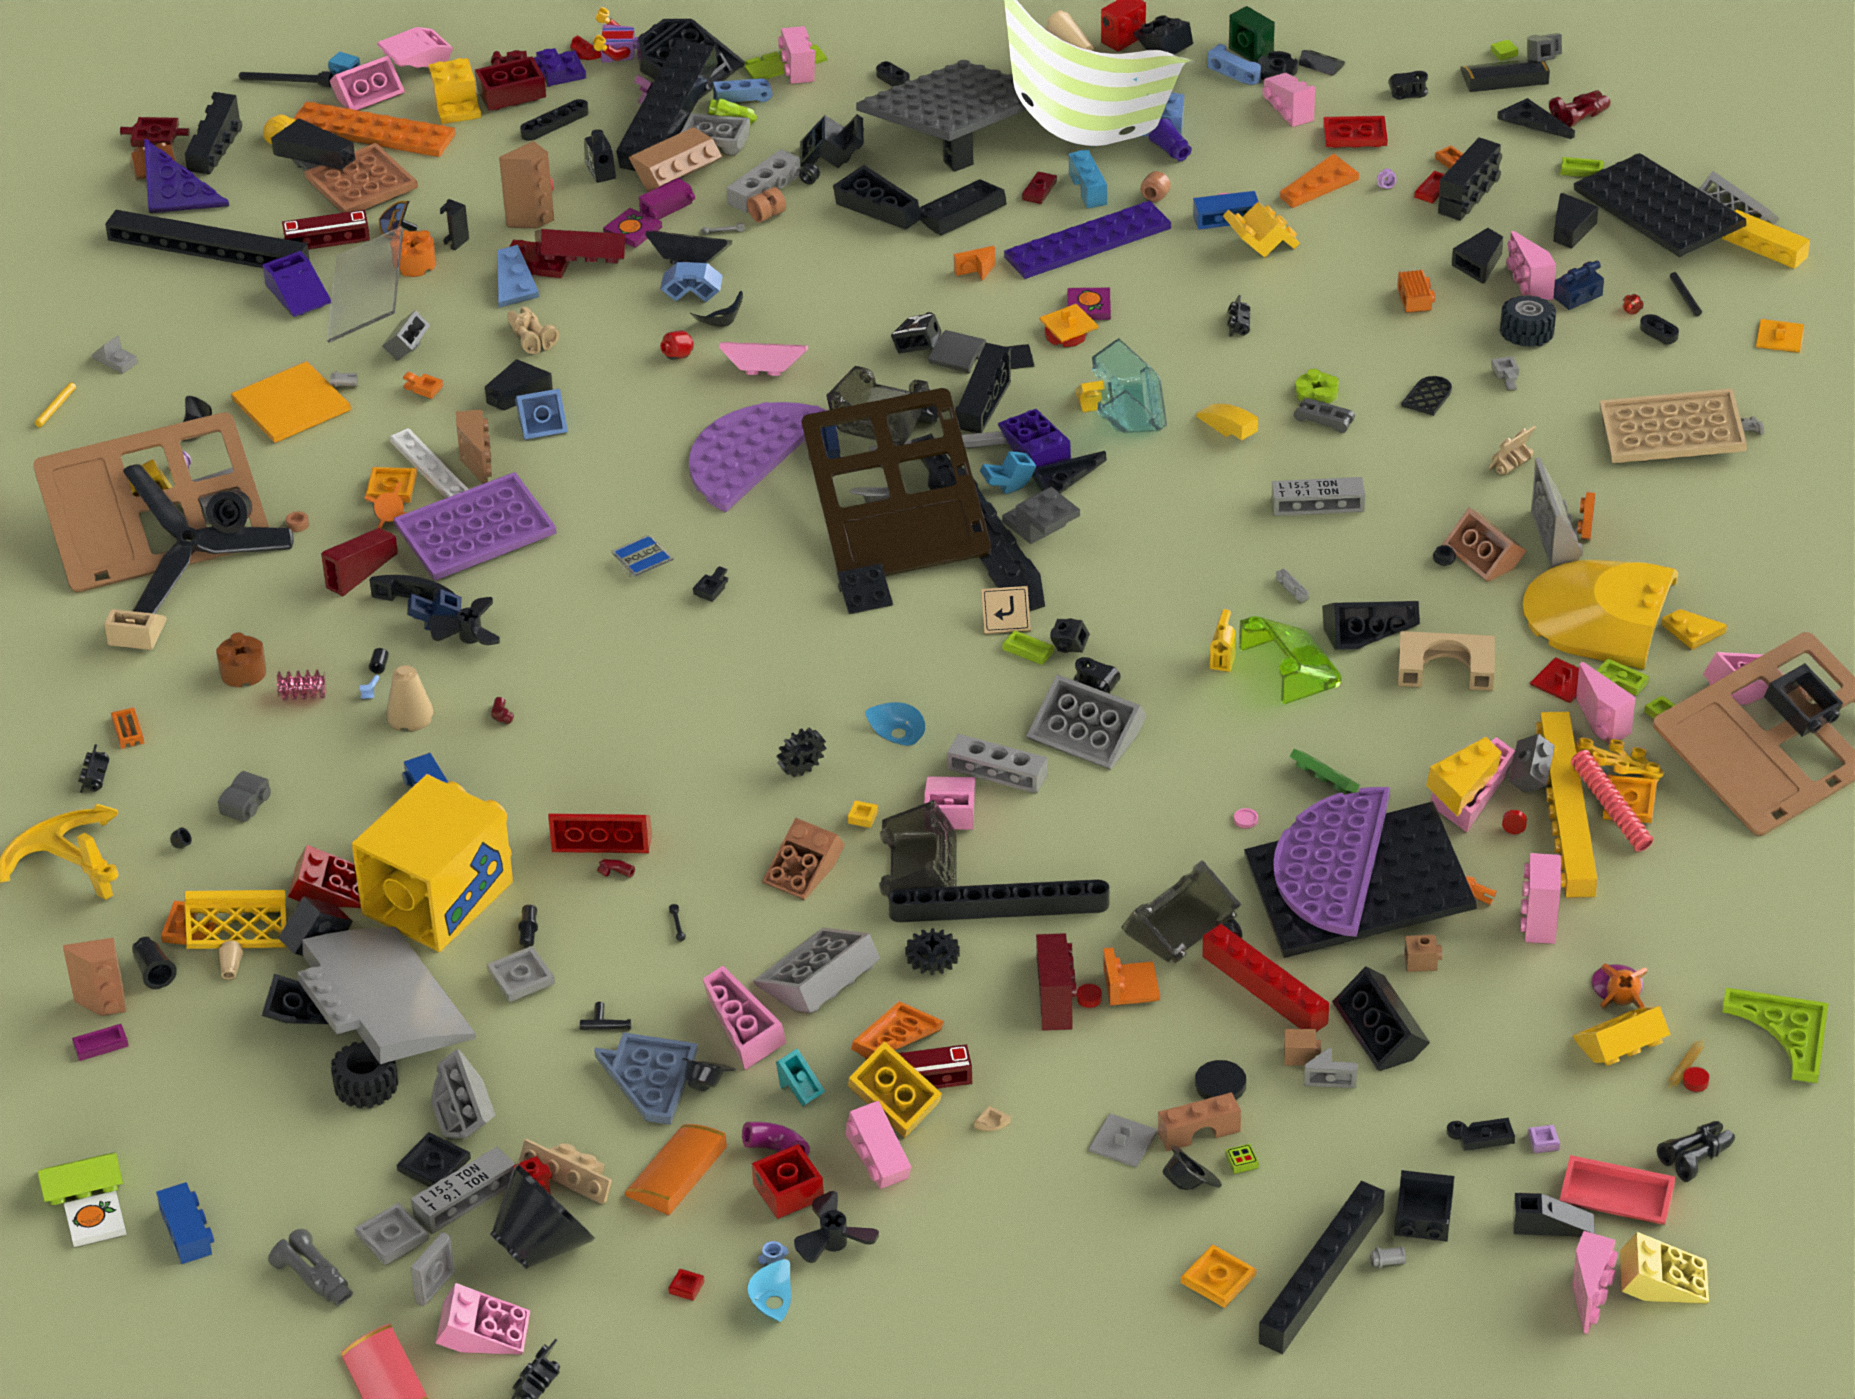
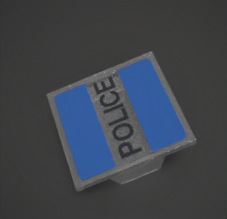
M651 534L611 551L620 561L621 568L629 577H631V574L636 577L674 560Z

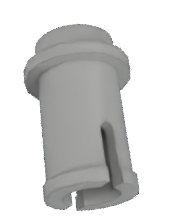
M335 371V373L330 375V384L335 386V388L338 386L357 387V373H338Z
M1376 1247L1375 1250L1370 1252L1371 1264L1373 1267L1377 1266L1378 1269H1381L1384 1265L1405 1264L1404 1247L1391 1249Z

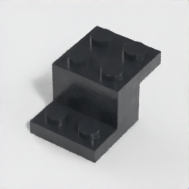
M856 114L843 127L824 115L800 141V166L804 167L808 163L815 164L819 157L837 168L843 163H847L856 149L859 150L864 144L863 117Z

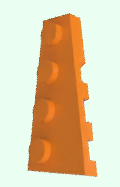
M1332 154L1281 190L1280 199L1294 208L1359 180V172L1336 154Z
M899 1001L853 1040L851 1050L859 1053L864 1058H869L884 1041L891 1048L897 1050L942 1030L944 1021Z

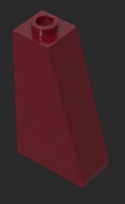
M376 528L323 551L321 557L326 588L342 597L398 554L396 536L381 528Z

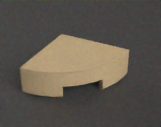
M988 1106L974 1121V1125L979 1130L995 1131L1011 1123V1116Z

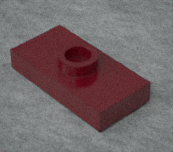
M1037 171L1022 193V200L1042 204L1056 184L1057 175Z

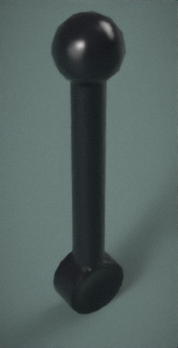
M671 904L669 912L674 917L677 930L676 939L682 942L686 936L681 930L678 917L679 906Z

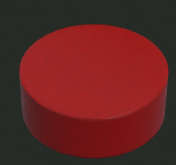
M1509 810L1503 816L1502 827L1510 834H1520L1527 827V817L1522 811Z
M1083 984L1077 989V1002L1082 1007L1093 1008L1101 1003L1102 990L1099 986Z
M1690 1067L1684 1072L1683 1085L1693 1092L1704 1091L1709 1085V1073L1700 1067Z

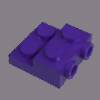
M553 48L536 52L534 60L544 75L548 87L586 79V71L575 51H566L558 54L556 49Z

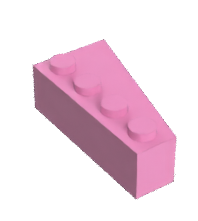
M1497 737L1491 742L1502 752L1498 770L1488 783L1474 795V799L1466 804L1458 817L1432 793L1431 802H1434L1437 811L1466 833L1511 770L1515 750Z

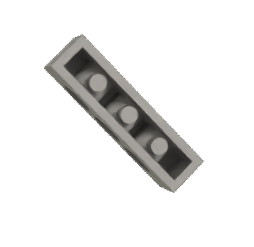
M780 149L727 187L728 205L748 213V198L759 193L762 194L763 191L772 187L780 190L799 176L801 170L800 158Z
M961 734L957 735L947 751L948 770L1033 793H1038L1048 775L1047 757Z

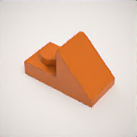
M994 245L953 254L956 276L977 272L981 280H984L995 266Z

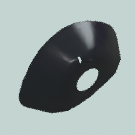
M740 291L734 303L728 308L715 311L707 316L690 314L696 320L705 324L718 327L728 326L733 323L742 303L743 292Z
M186 396L183 422L212 415L211 406L205 401L194 396Z

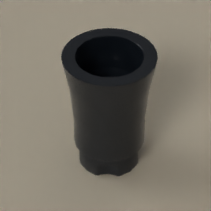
M141 937L133 944L132 953L141 971L144 984L151 989H160L168 986L175 979L177 969L174 963L163 953L160 946L151 940L150 937Z

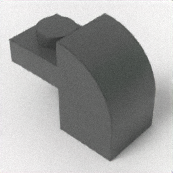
M1554 33L1527 37V59L1537 62L1554 59V55L1562 54V34Z

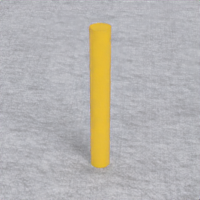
M68 383L35 420L34 423L37 427H42L76 389L74 383Z

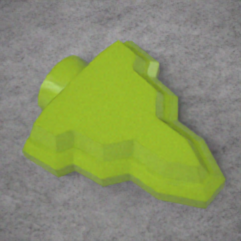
M720 98L718 100H710L707 115L749 118L750 125L757 120L753 109L739 106L736 103Z

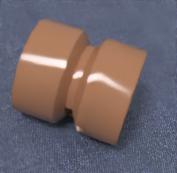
M772 187L763 191L762 194L759 193L748 198L747 208L751 217L760 223L771 218V216L784 212L786 210V201L781 191L776 187Z

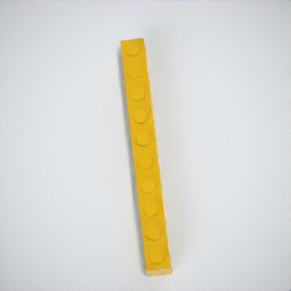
M1541 712L1540 722L1535 724V732L1555 746L1546 785L1548 786L1546 788V802H1551L1548 813L1549 819H1553L1551 822L1552 836H1556L1554 838V852L1561 855L1562 873L1560 888H1564L1566 898L1596 897L1597 873L1579 772L1571 765V760L1576 754L1570 712Z

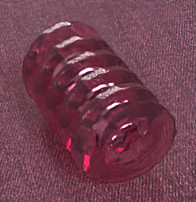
M316 669L314 676H311L309 670H306L304 677L301 676L299 670L296 671L295 677H292L291 672L287 671L285 678L278 671V697L281 694L283 700H288L290 694L293 700H297L300 693L301 698L304 700L309 693L312 699H316L319 692L322 699L325 698L327 694L325 671L323 676H321L319 670Z

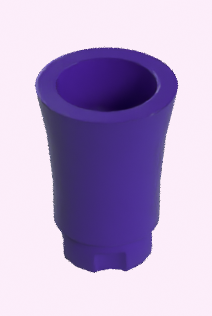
M1167 118L1161 119L1158 126L1148 134V138L1152 143L1162 148L1179 162L1186 160L1191 154L1192 147L1174 127L1171 120Z

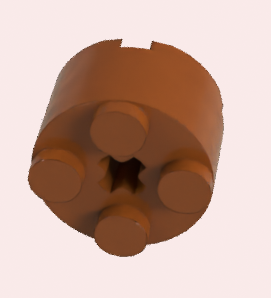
M236 632L229 639L223 641L216 649L219 672L223 682L227 685L242 687V684L250 683L251 686L260 682L265 677L266 661L262 641Z

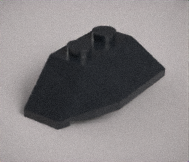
M653 230L646 231L645 236L663 259H669L671 264L683 261L710 263L732 245V240Z

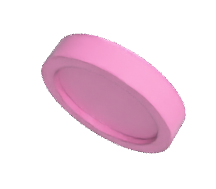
M1249 808L1239 809L1234 814V823L1241 828H1252L1258 823V814Z

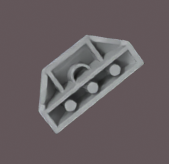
M456 1049L438 1063V1075L434 1082L431 1103L443 1137L445 1139L467 1138L496 1116L483 1079L459 1049Z

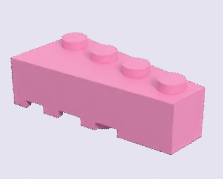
M724 966L703 978L707 998L745 1070L786 1044L782 1023Z

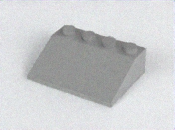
M1535 458L1531 513L1550 566L1553 568L1564 563L1579 561V557L1583 556L1582 544L1577 541L1576 528H1572L1571 514H1567L1566 500H1562L1557 486L1541 459Z
M1056 675L1026 737L1105 768L1112 769L1137 737L1147 715L1139 704Z
M821 928L754 979L753 982L757 987L793 1010L813 1013L819 1010L820 1005L825 1001L836 997L838 991L854 983L855 978L860 974L872 969L873 964L880 960V956L869 933Z

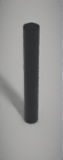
M1676 272L1671 273L1669 276L1693 314L1700 316L1702 314L1701 308Z

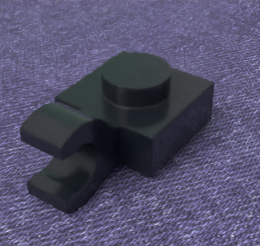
M719 566L712 576L705 574L693 587V595L713 602L725 589V584L729 578L724 575L728 570Z

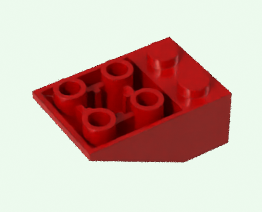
M306 845L296 862L288 897L300 902L304 896L334 904L338 907L361 908L355 863Z

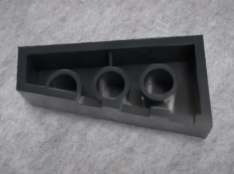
M213 92L211 96L213 103L212 105H207L205 113H207L205 120H200L197 135H193L185 152L186 167L190 172L211 174L222 156L226 154L230 144L234 142L237 134L241 132L242 121L239 116L236 95Z

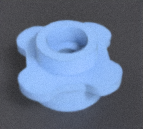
M777 1241L767 1242L762 1248V1255L758 1257V1261L762 1265H769L783 1260L789 1253L788 1248Z

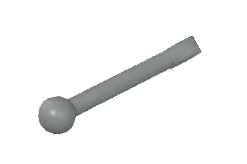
M738 223L736 226L709 229L703 227L701 233L707 235L710 232L731 230L743 232L745 226L743 223Z

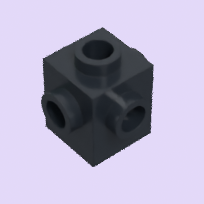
M1072 618L1057 619L1054 628L1051 629L1050 639L1057 651L1063 653H1083L1090 633L1082 620Z

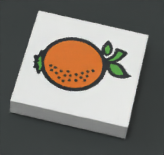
M116 1191L64 1203L74 1247L126 1235Z

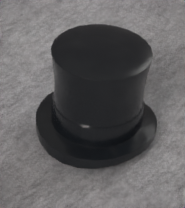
M239 490L222 491L215 494L209 500L206 507V516L209 523L223 533H235L242 529L252 512L250 498Z

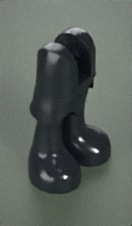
M1712 1121L1698 1126L1693 1134L1659 1143L1657 1146V1156L1665 1166H1671L1675 1163V1171L1678 1177L1684 1182H1689L1697 1176L1698 1163L1706 1157L1712 1160L1722 1151L1729 1148L1735 1141V1134L1730 1130L1722 1132L1723 1124L1719 1121ZM1701 1143V1146L1688 1150L1689 1148Z

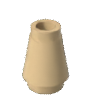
M226 941L218 949L221 976L224 979L232 980L236 978L243 950L238 942Z

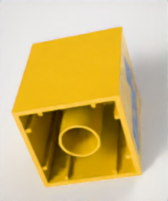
M426 774L352 842L362 915L387 927H396L401 934L440 953L513 883L510 859L512 852L509 847L506 825L508 817L504 808L494 800L483 801L466 793L463 787L456 782L449 781L445 783Z

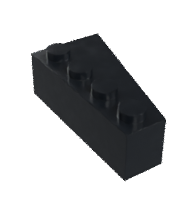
M865 165L833 185L836 205L905 230L921 220L919 202L916 198Z
M985 343L959 406L955 408L960 430L982 433L1011 383L1010 347Z

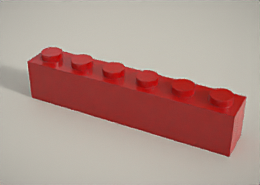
M1219 924L1203 935L1202 957L1299 1029H1316V1032H1318L1328 1024L1329 1002L1224 925Z

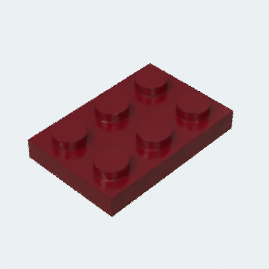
M512 240L509 247L518 245L531 275L562 279L570 261H564V257L557 256L556 260H543V256L537 255L536 242Z

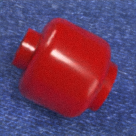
M683 330L666 333L660 343L662 353L670 360L686 358L694 348L692 337Z

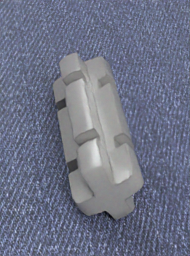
M1286 569L1276 572V579L1299 602L1309 599V592Z

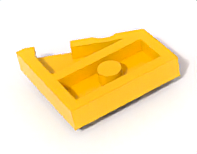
M1682 609L1662 617L1661 625L1691 650L1725 634L1727 631V625Z

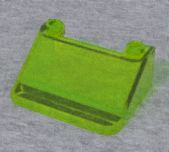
M1259 616L1240 620L1239 648L1241 651L1274 641L1287 658L1279 666V674L1282 677L1281 701L1283 704L1306 698L1341 684L1342 676L1304 629Z

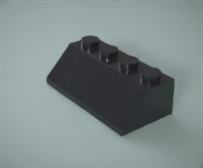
M1367 966L1332 1001L1379 1071L1413 1061L1430 1044V1041L1385 975Z

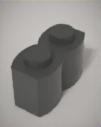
M246 771L240 772L233 780L231 786L224 790L218 800L220 814L243 822L248 821L250 817L256 814L258 806L270 797L271 789L268 779Z

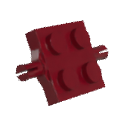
M138 117L137 123L132 127L121 126L120 135H132L130 140L131 147H145L144 139H148L153 145L159 143L173 145L174 139L177 136L189 137L190 129L178 128L179 118Z

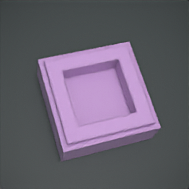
M1554 1125L1528 1128V1137L1534 1153L1560 1150V1142Z

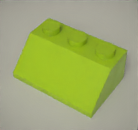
M116 1152L38 1169L44 1202L50 1201L51 1206L65 1203L68 1196L76 1195L77 1199L93 1196L92 1191L102 1189L103 1193L119 1190L118 1185L123 1184Z

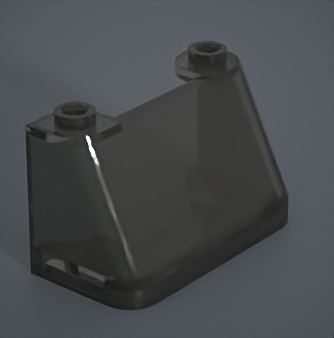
M854 366L826 397L829 410L928 391L929 386L927 381L913 380L909 385V391L876 384L874 374L870 369ZM923 408L887 416L894 445H904L909 440ZM869 419L836 425L840 432L876 440Z
M934 800L882 820L880 837L885 845L888 844L891 848V876L888 874L883 875L881 882H879V888L883 896L889 897V894L897 889L957 886L956 833L952 824Z
M1201 860L1193 867L1191 873L1181 877L1175 885L1149 904H1142L1135 909L1121 928L1129 937L1166 962L1174 961L1176 964L1187 954L1185 951L1201 940L1203 935L1219 924L1227 923L1229 919H1235L1238 916L1235 912L1241 906V903L1209 866Z

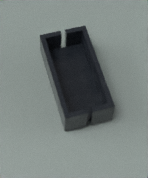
M1478 137L1440 179L1439 195L1442 196L1439 198L1438 214L1461 221L1466 214L1471 212L1473 206L1480 202L1481 197L1489 192L1491 186L1499 181L1501 176L1499 165L1502 160V153H1500L1501 144Z

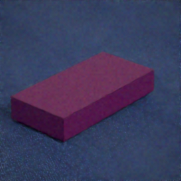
M122 1024L72 1038L79 1061L129 1047Z

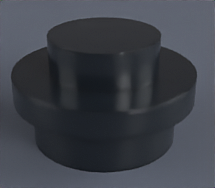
M1441 545L1434 551L1433 560L1441 566H1447L1455 562L1456 554L1452 547Z

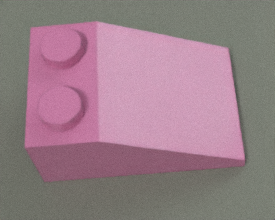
M1716 652L1703 675L1709 681V685L1764 654ZM1756 680L1731 696L1738 704L1747 705L1764 698L1769 686L1763 680Z
M1580 663L1576 700L1594 734L1610 744L1612 739L1622 740L1632 733L1636 697L1586 663Z

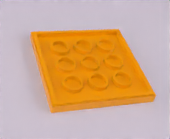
M308 361L231 393L232 400L274 443L351 410L350 403Z

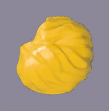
M286 115L271 117L263 128L264 140L272 145L271 137L296 120Z

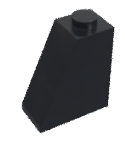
M1561 193L1555 220L1553 242L1572 249L1597 224L1598 206Z
M1490 228L1484 229L1453 248L1452 266L1484 284L1502 255L1503 236Z
M516 359L485 386L486 403L503 411L515 407L516 396L553 390L552 375L548 371Z

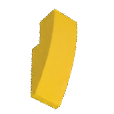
M1221 403L1212 404L1196 413V417L1225 437L1233 434L1242 441L1258 432V417L1237 406Z

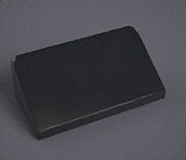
M1302 50L1299 59V65L1328 75H1335L1345 65L1343 60L1313 50Z

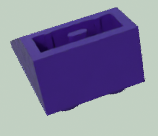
M302 251L263 264L265 285L293 317L332 303L310 260Z
M1037 409L1029 410L998 423L1013 452L1027 453L1036 467L1071 459L1070 440Z

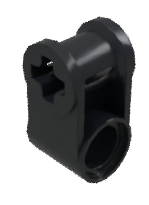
M1424 71L1396 73L1390 76L1388 80L1392 96L1397 100L1414 97L1421 98L1428 94V88L1426 87L1428 74Z
M1081 657L1075 662L1077 674L1074 676V681L1110 694L1121 678L1120 672L1115 667L1100 663L1091 658Z

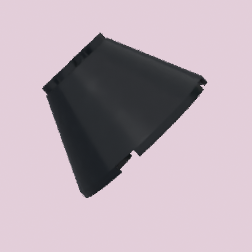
M519 1164L515 1166L490 1235L517 1262L528 1269L530 1266L588 1244L595 1239Z

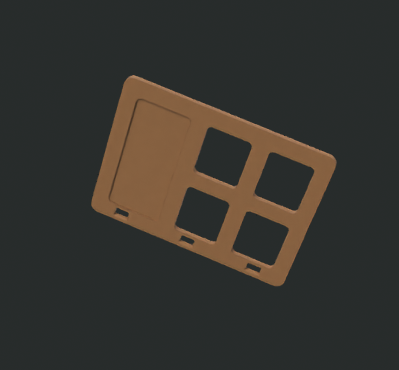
M223 412L39 457L34 461L33 469L71 590L82 592L154 574L162 557L167 553L154 555L150 551L139 516L140 513L150 511L141 496H134L132 494L128 478L123 472L124 465L121 457L125 454L158 446L163 448L175 484L173 488L165 489L163 492L173 504H180L182 506L189 527L195 530L207 528L198 501L200 498L234 489L242 491L251 500L252 512L249 516L251 526L269 527L234 418L230 413ZM220 432L233 472L197 482L192 481L180 442ZM195 551L190 557L189 564L233 553L212 554ZM108 573L109 578L99 581L95 580L96 575Z
M1803 632L1662 712L1653 721L1654 729L1755 835L1762 836L1855 781V749L1830 723L1824 724L1814 734L1843 763V766L1818 781H1812L1779 746L1799 733L1787 721L1768 731L1763 730L1731 696L1756 680H1763L1769 686L1772 681L1783 676L1777 668L1807 653L1841 687V689L1834 692L1843 702L1841 709L1850 703H1855V677L1809 632ZM1797 689L1786 694L1809 719L1824 711L1817 703L1812 704L1808 702ZM1834 778L1838 783L1829 787L1826 782ZM1779 810L1783 816L1775 819L1772 814Z

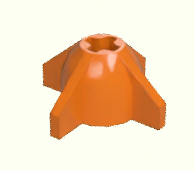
M397 482L392 493H383L377 499L365 495L364 499L374 504V513L380 519L377 528H382L384 522H393L395 517L406 514L403 511V501L397 495L402 483Z
M1603 964L1601 969L1610 978L1607 985L1608 996L1601 1002L1600 1007L1604 1009L1612 1001L1622 1006L1633 1003L1637 1008L1645 1007L1639 997L1641 990L1640 978L1648 970L1644 967L1635 973L1626 969L1616 971L1608 964Z

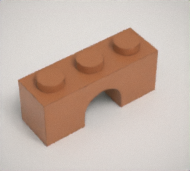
M1232 1092L1158 1112V1134L1167 1151L1172 1150L1173 1145L1179 1148L1192 1145V1136L1196 1131L1204 1127H1211L1216 1138L1241 1132V1109Z

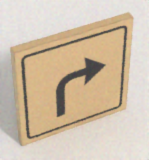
M1027 586L981 589L984 634L1012 633L1014 630L1018 632L1031 631Z

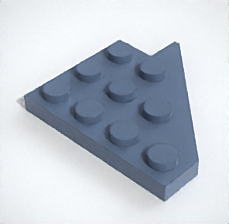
M623 1032L616 1051L595 1047V1058L642 1117L649 1122L671 1125L687 1082L685 1078L686 1061L682 1058L694 1061L698 1052L697 1043Z

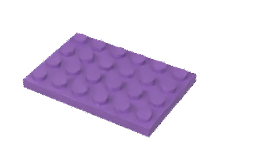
M516 472L394 518V525L434 581L557 534L556 526Z

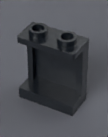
M1401 1170L1394 1235L1448 1241L1455 1176Z

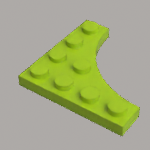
M1726 988L1722 1013L1732 1014L1752 1021L1772 1034L1783 1046L1789 1057L1792 1080L1818 1083L1829 1003Z

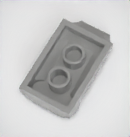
M691 113L681 133L694 127L711 137L717 147H722L724 153L735 155L741 151L748 138L750 121L749 118Z

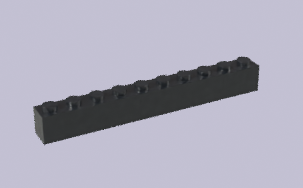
M117 209L105 223L108 241L259 268H263V264L298 251H302L310 260L308 244L303 242Z

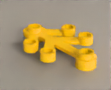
M1580 738L1576 742V754L1580 751L1588 750L1591 754L1590 756L1594 757L1599 766H1614L1613 771L1616 773L1641 774V778L1657 779V782L1663 777V769L1660 768L1659 764L1649 762L1645 758L1647 751L1643 748L1634 747L1630 757L1623 750L1625 743L1621 740H1610L1609 750L1614 753L1595 747L1593 745L1594 741L1589 738Z

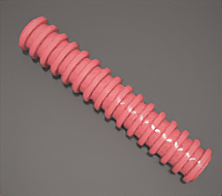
M1588 750L1575 754L1571 760V765L1579 772V776L1587 783L1588 788L1592 789L1591 791L1596 795V799L1604 806L1605 811L1612 817L1614 823H1617V827L1621 829L1625 838L1630 840L1629 843L1634 846V850L1640 852L1647 849L1652 844L1653 837L1649 835V831L1641 824L1640 819L1636 818V814L1632 812L1631 807L1624 801L1623 796L1616 790L1614 784H1611V780L1603 773L1602 768L1599 767L1594 757L1590 756L1591 754Z

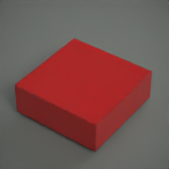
M679 1268L668 1287L669 1294L694 1301L705 1282L704 1275Z

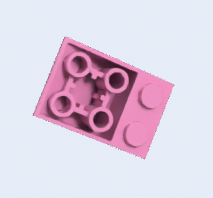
M415 27L377 43L385 55H389L396 65L402 67L411 65L415 68H429L428 64L448 61L453 47L433 29Z
M1511 231V237L1508 241L1509 258L1506 259V265L1508 270H1511L1515 283H1518L1520 286L1521 294L1552 300L1556 264L1552 256L1545 249L1517 232Z
M927 777L924 799L925 829H974L975 777Z
M1584 1231L1576 1249L1572 1287L1583 1332L1588 1334L1591 1325H1596L1600 1315L1599 1305H1604L1608 1295L1607 1285H1613L1616 1270L1612 1268L1615 1267L1618 1252L1614 1251V1239Z
M455 1283L443 1301L436 1344L465 1353L522 1355L530 1310Z

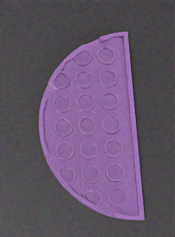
M763 402L758 405L741 408L718 418L700 433L691 448L689 469L693 485L698 492L700 491L706 497L707 502L727 512L805 441L801 423L802 418L807 414L827 410L816 405L812 406L801 403Z
M1390 787L1359 788V792L1343 795L1341 792L1329 796L1301 812L1290 828L1285 829L1282 833L1274 854L1276 885L1286 904L1298 916L1310 924L1329 932L1357 937L1389 803Z

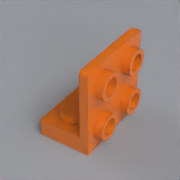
M1113 947L1103 948V971L1110 1006L1160 1001V992L1153 962L1121 964L1120 957L1115 958Z

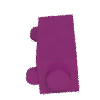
M676 178L639 196L640 212L659 220L692 204V201L696 198L691 186L682 179Z

